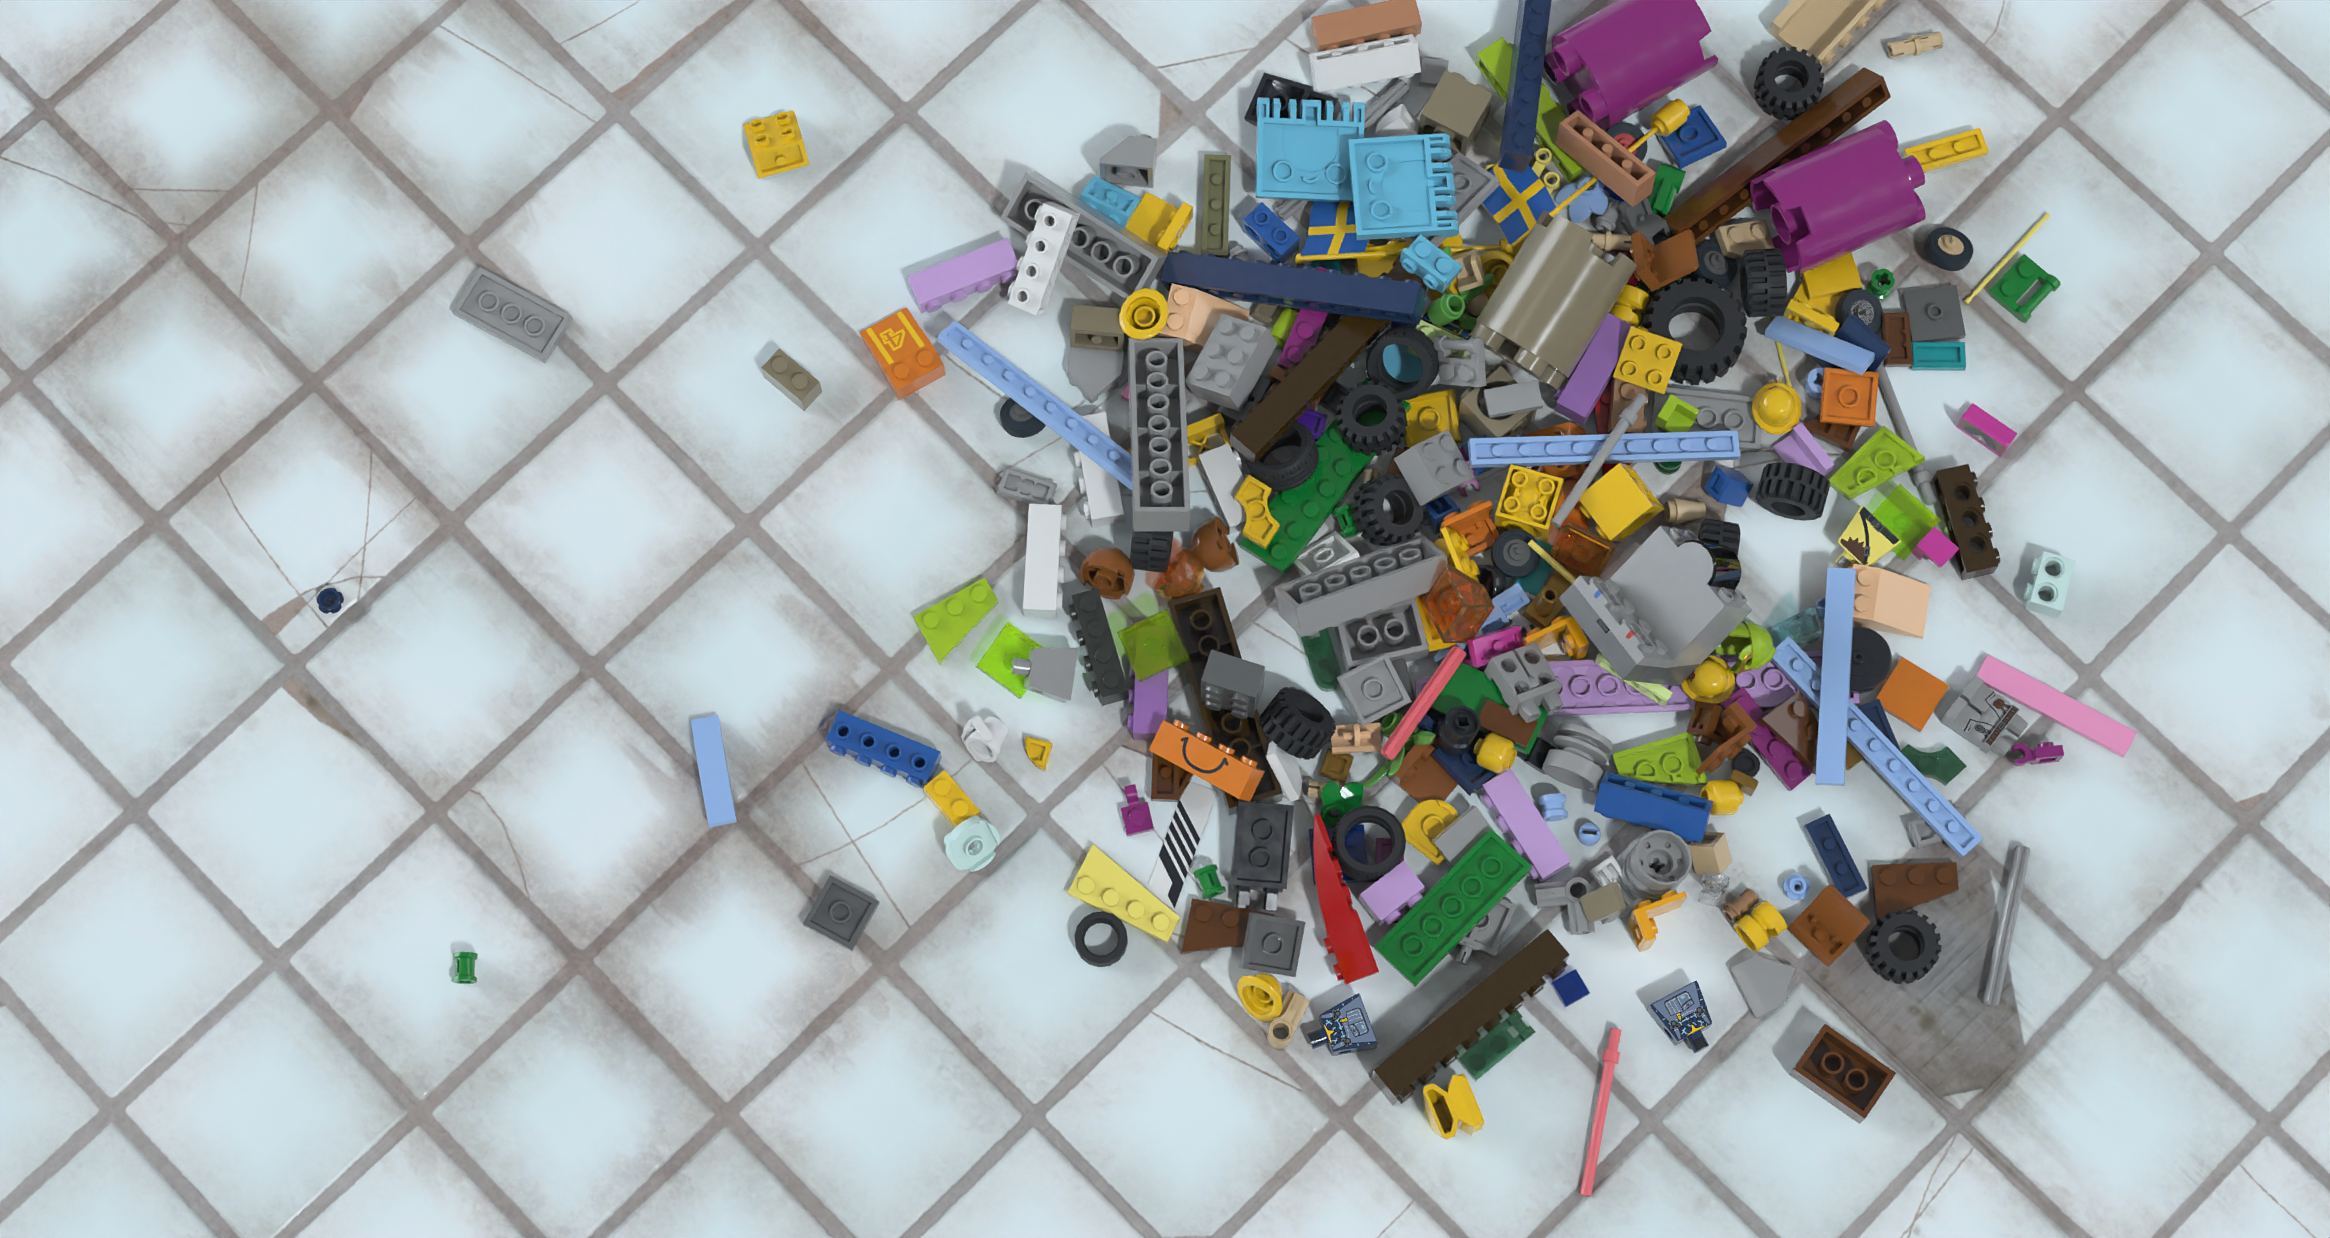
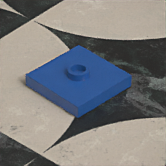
M1701 105L1691 109L1687 121L1668 137L1656 134L1679 169L1727 147L1726 140Z

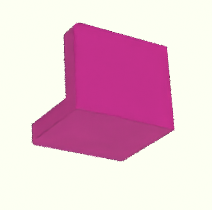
M1934 527L1916 545L1912 554L1919 560L1926 556L1936 566L1941 568L1949 559L1955 556L1959 548Z

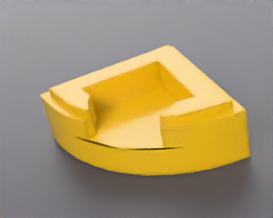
M1026 736L1025 749L1029 760L1034 766L1045 771L1053 743Z

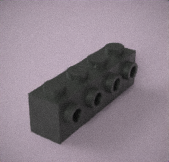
M1098 588L1072 595V604L1068 605L1072 621H1078L1080 630L1076 631L1080 647L1085 645L1087 655L1083 656L1087 672L1092 671L1095 681L1091 682L1095 698L1100 697L1102 706L1129 699V690Z

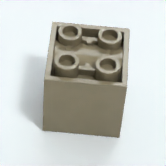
M1445 70L1421 112L1418 135L1448 134L1450 135L1451 142L1449 149L1456 154L1460 152L1466 156L1489 116L1493 94L1481 84L1474 85L1466 81V78L1456 72L1450 73Z
M1502 366L1495 371L1491 369L1486 373V386L1476 387L1475 389L1470 387L1460 397L1462 400L1459 404L1458 417L1477 438L1482 435H1486L1487 438L1517 437L1534 422L1537 409L1511 414L1509 418L1503 420L1490 419L1480 411V402L1485 400L1484 390L1518 384Z

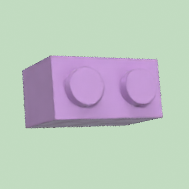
M1402 861L1359 895V901L1379 926L1385 921L1389 925L1401 915L1399 911L1406 905L1411 908L1423 898L1421 894L1425 886L1408 865Z

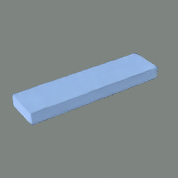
M1776 316L1765 329V337L1859 375H1863L1874 361V352L1783 316Z

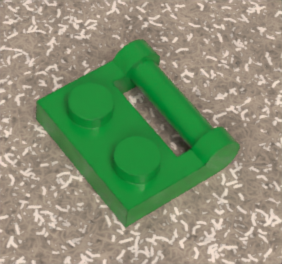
M2023 254L1989 290L1988 295L2019 321L2026 323L2031 318V313L2051 291H2056L2061 286V283L2055 276L2048 274L2027 255ZM2037 280L2043 284L2024 306L2016 303Z

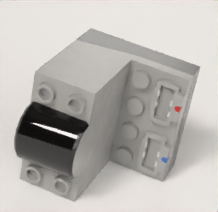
M1659 526L1610 579L1580 575L1559 597L1562 604L1622 680L1680 686L1752 611L1746 603L1748 601L1746 596L1736 589L1740 582L1742 571L1740 561L1734 551L1725 545L1700 541L1688 529L1683 530Z

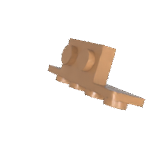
M1617 378L1611 381L1608 433L1613 431L1619 422L1618 417L1624 408L1630 406L1638 393L1646 396L1647 400L1637 413L1638 418L1633 426L1628 427L1624 434L1645 432L1647 420L1643 417L1644 409L1648 404V393L1645 392L1644 387ZM1630 463V466L1633 467L1637 463Z

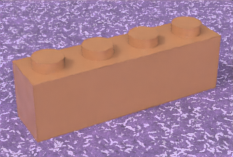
M1388 0L1314 16L1311 20V30L1317 52L1413 34L1416 37L1418 34H1421L1422 27L1416 0Z
M1579 110L1559 123L1555 144L1628 204L1634 207L1652 193L1656 172Z

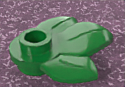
M1333 780L1325 784L1321 791L1323 806L1320 815L1323 822L1328 826L1335 827L1340 818L1348 811L1365 806L1361 804L1364 794L1363 784L1349 782L1341 788ZM1336 809L1340 813L1338 815H1332L1330 813V810Z

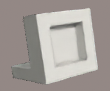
M1401 104L1378 119L1375 134L1378 137H1389L1416 130L1417 133L1419 121L1404 104Z

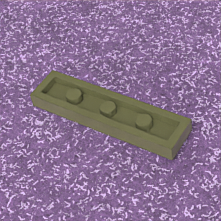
M1204 154L1201 256L1204 253H1209L1218 258L1228 259L1231 155Z

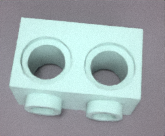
M2046 551L2042 553L2039 559L2035 558L2030 570V574L2034 575L2032 584H2027L2023 599L2027 600L2025 609L2057 618L2063 611L2076 560ZM2045 567L2054 568L2057 576L2047 574ZM2038 592L2047 593L2050 601L2041 600Z

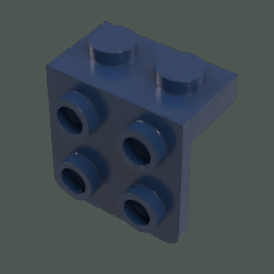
M1850 315L1834 336L1875 353L1874 361L1867 368L1866 372H1876L1891 352L1890 347L1855 315ZM1817 357L1812 358L1822 368L1844 369Z

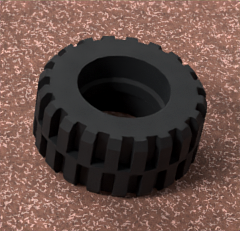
M1690 277L1681 278L1678 285L1673 281L1666 285L1665 290L1660 289L1655 294L1654 300L1650 301L1647 307L1642 327L1648 329V332L1672 340L1674 339L1669 331V323L1672 318L1682 313L1693 312L1704 315L1714 323L1718 330L1719 338L1717 343L1708 349L1690 350L1681 347L1671 376L1676 378V383L1683 384L1684 380L1690 381V385H1699L1700 380H1704L1706 384L1714 382L1716 376L1721 378L1727 374L1729 368H1733L1744 346L1747 336V327H1745L1747 318L1744 312H1740L1742 304L1739 299L1733 301V292L1728 288L1723 291L1719 288L1720 283L1714 280L1712 284L1705 283V278L1697 277L1694 282H1691Z

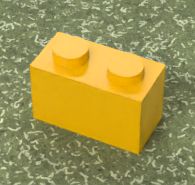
M945 770L923 787L926 797L954 829L973 815H977L982 819L980 810Z

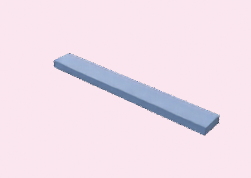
M1827 568L1816 785L1844 786L1856 582L1855 568Z

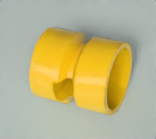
M1625 285L1609 313L1638 328L1643 319L1641 315L1645 314L1651 297L1637 287Z
M1766 900L1752 909V916L1745 915L1733 925L1740 939L1755 953L1769 943V937L1776 938L1787 929L1784 918Z

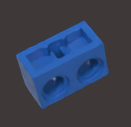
M1263 202L1243 219V232L1277 263H1285L1299 250L1300 237Z

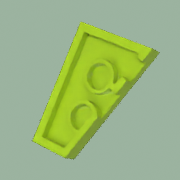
M1883 425L1829 479L1830 486L1847 500H1851L1925 462V457Z
M983 578L913 616L916 625L939 665L943 663L955 647L960 645L964 637L974 627H977L998 604V599L987 580Z
M1687 732L1611 755L1616 773L1647 783L1706 785L1708 783L1705 772L1700 776L1695 772L1702 765L1693 735Z

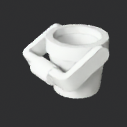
M977 715L967 720L961 738L967 750L976 761L994 762L1000 755L1009 730L1005 723L995 717H987L983 721Z

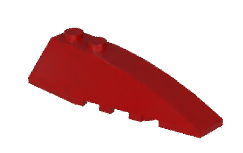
M1317 814L1314 815L1313 861L1318 903L1327 934L1323 941L1328 954L1334 953L1337 964L1333 965L1337 980H1343L1346 985L1377 974L1379 970L1358 912L1352 907L1351 894L1348 886L1343 882V875L1338 860L1332 854L1333 847L1321 815Z

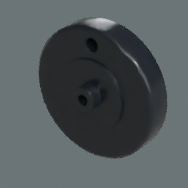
M1853 627L1849 693L1863 694L1877 689L1887 679L1892 665V654L1888 643L1879 633L1865 627Z

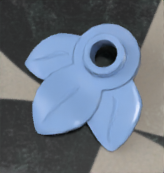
M1585 175L1580 178L1578 183L1565 185L1557 194L1556 203L1561 204L1593 178L1594 175ZM1597 180L1590 186L1595 187L1593 190H1585L1568 204L1569 215L1573 223L1585 221L1592 212L1597 215H1603L1606 211L1608 198L1603 193L1604 187L1600 180Z

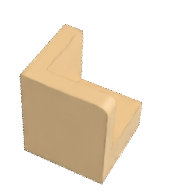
M1477 249L1451 257L1463 266L1462 271L1457 276L1459 292L1485 284L1486 272Z
M1705 832L1702 842L1692 841L1689 844L1694 870L1697 875L1721 876L1732 862L1725 833Z

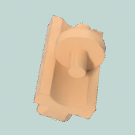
M1359 723L1336 725L1335 733L1331 737L1332 754L1380 752L1382 749L1380 723H1369L1363 727Z

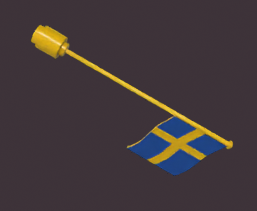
M1678 98L1667 102L1651 115L1650 126L1652 129L1627 150L1632 153L1655 133L1659 136L1668 137L1687 121V117L1690 115L1688 106ZM1497 164L1489 173L1499 179L1500 185L1481 204L1500 227L1508 243L1506 251L1514 253V249L1526 240L1544 210L1554 217L1599 179L1594 176L1556 207L1546 186L1529 165L1524 173L1500 168Z
M1314 201L1310 213L1308 237L1302 253L1296 255L1295 261L1301 264V261L1399 256L1402 250L1365 252L1369 240H1357L1354 203ZM1505 237L1499 240V245L1450 248L1451 253L1468 252L1474 249L1478 251L1500 250L1515 258L1524 241L1514 249V253L1506 251L1508 243Z

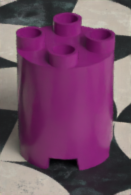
M1616 0L1552 38V51L1545 55L1543 70L1554 85L1564 81L1568 91L1574 98L1573 101L1567 104L1569 115L1579 110L1601 129L1606 130L1714 68L1718 63V58L1716 55H1713L1704 60L1699 41L1708 35L1711 29L1695 0Z
M1887 120L1871 125L1751 180L1750 194L1753 209L1755 211L1770 209L1773 224L1779 234L1772 238L1774 247L1779 248L1784 257L1787 273L1798 270L1801 274L1808 270H1813L1925 220L1924 206L1917 193L1914 192L1915 188L1925 184L1923 169L1915 156L1909 155L1903 159L1897 151L1898 139L1896 133Z

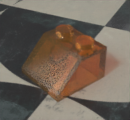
M1565 520L1554 539L1549 555L1561 566L1581 576L1599 578L1618 545Z
M1451 565L1444 567L1423 599L1443 643H1468L1467 639L1476 636L1495 608L1484 585Z

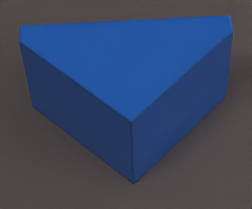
M1448 494L1423 505L1426 506L1427 510L1423 514L1434 535L1439 533L1444 517L1456 511L1459 514L1461 513L1459 506Z

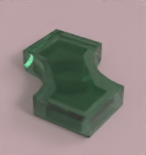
M1908 744L1900 751L1924 777L1935 779L1944 786L1949 784L1967 767L1948 746L1940 751L1928 753L1919 751Z

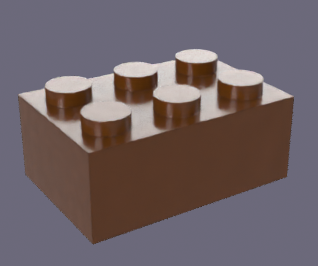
M1827 1024L1821 1027L1789 1073L1791 1077L1859 1124L1865 1120L1896 1074V1072Z

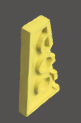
M1092 844L1068 891V895L1099 911L1114 914L1122 922L1168 944L1180 917Z

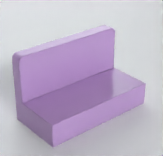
M1802 422L1792 428L1789 436L1773 447V451L1782 462L1806 466L1823 476L1831 473L1835 465Z

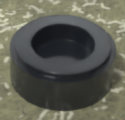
M1743 751L1734 757L1731 768L1732 771L1736 769L1754 778L1759 772L1760 761L1754 753Z

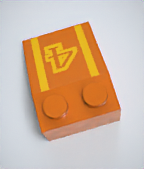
M907 307L860 332L862 339L898 400L946 375L944 364Z

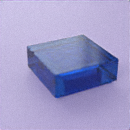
M1576 969L1551 983L1565 1008L1590 994Z

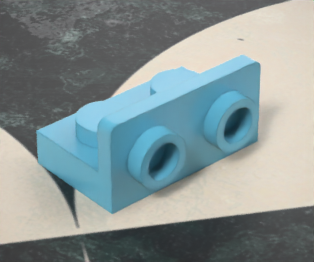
M1093 176L1079 198L1124 228L1141 201L1140 197L1096 176Z
M1421 234L1408 249L1404 248L1401 251L1399 261L1407 272L1417 274L1423 279L1427 287L1432 290L1436 289L1440 293L1445 291L1463 268L1461 264Z

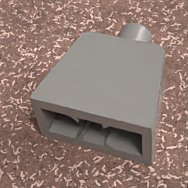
M1033 648L1029 651L1028 660L1013 658L1011 674L1025 676L1024 689L1066 703L1071 700L1078 649Z

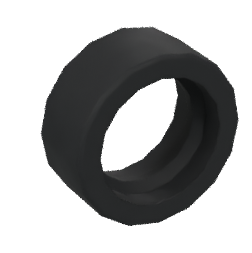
M1104 911L1093 912L1084 917L1077 925L1074 935L1076 950L1081 959L1089 965L1096 967L1111 966L1118 962L1125 954L1128 944L1127 931L1122 921L1114 914ZM1104 923L1114 928L1117 933L1118 942L1112 952L1099 956L1088 950L1084 938L1091 926Z

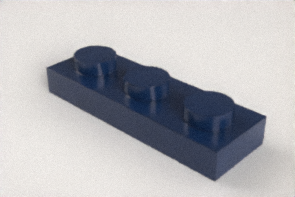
M1827 814L1805 824L1803 828L1832 885L1846 899L1866 891L1867 886L1831 815Z

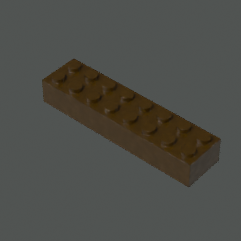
M1218 587L1167 601V611L1204 734L1212 737L1211 743L1219 746L1222 743L1235 750L1233 755L1240 759L1243 755L1258 762L1257 768L1265 771L1250 801L1264 803L1282 801L1283 792L1281 785L1266 758L1268 743L1263 726L1260 723L1258 710H1256L1254 718L1247 716V719H1241L1231 714L1232 711L1222 708L1220 711L1212 710L1205 707V703L1201 702V679L1211 650L1242 659L1221 588ZM1221 790L1228 815L1236 814L1237 800H1245L1238 799Z
M1549 929L1545 930L1375 1068L1371 1080L1392 1105L1397 1101L1403 1104L1414 1095L1415 1087L1421 1083L1422 1086H1425L1436 1077L1435 1074L1440 1066L1446 1069L1455 1062L1462 1048L1466 1051L1471 1049L1479 1042L1483 1031L1487 1033L1493 1031L1501 1024L1500 1021L1505 1013L1511 1016L1522 1007L1526 996L1529 995L1530 998H1533L1543 990V986L1548 978L1552 981L1558 978L1568 966L1566 962L1570 954Z

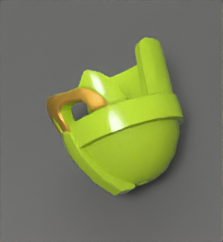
M1751 620L1742 621L1714 650L1717 655H1738L1739 661L1729 671V673L1737 674L1765 666L1776 653L1770 633L1764 627L1755 624Z

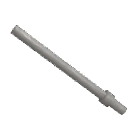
M1882 363L1876 371L1879 373L1878 382L1900 438L1917 450ZM1923 463L1913 468L1915 473L1913 478L1916 486L1920 487L1927 506L1937 503V499L1930 484L1932 479L1929 471H1925Z
M1638 393L1630 406L1624 408L1618 417L1619 422L1551 520L1552 525L1557 528L1561 527L1622 435L1637 420V413L1646 402V396Z

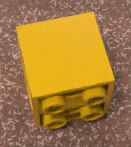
M1622 463L1617 464L1585 490L1579 499L1582 503L1579 505V508L1587 518L1592 517L1596 521L1598 526L1595 528L1605 540L1609 538V540L1624 542L1665 509L1633 467Z
M1511 464L1495 513L1496 529L1503 532L1511 529L1524 530L1535 539L1548 543L1553 527L1551 520L1559 507L1563 494L1564 479Z

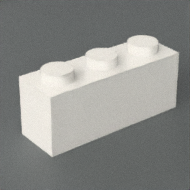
M1229 443L1199 454L1198 464L1229 535L1243 530L1246 524L1245 512L1242 506L1234 500V495L1248 475H1242L1239 468L1242 465L1237 450L1232 451Z

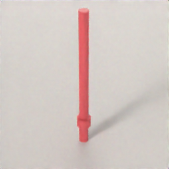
M1610 1028L1607 1049L1603 1050L1602 1061L1604 1066L1580 1195L1591 1197L1615 1064L1619 1063L1620 1058L1618 1047L1622 1030L1617 1028Z

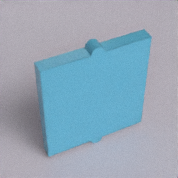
M1401 344L1387 346L1383 352V362L1386 370L1392 377L1402 382H1414L1422 377V362L1419 357L1407 353L1408 346Z

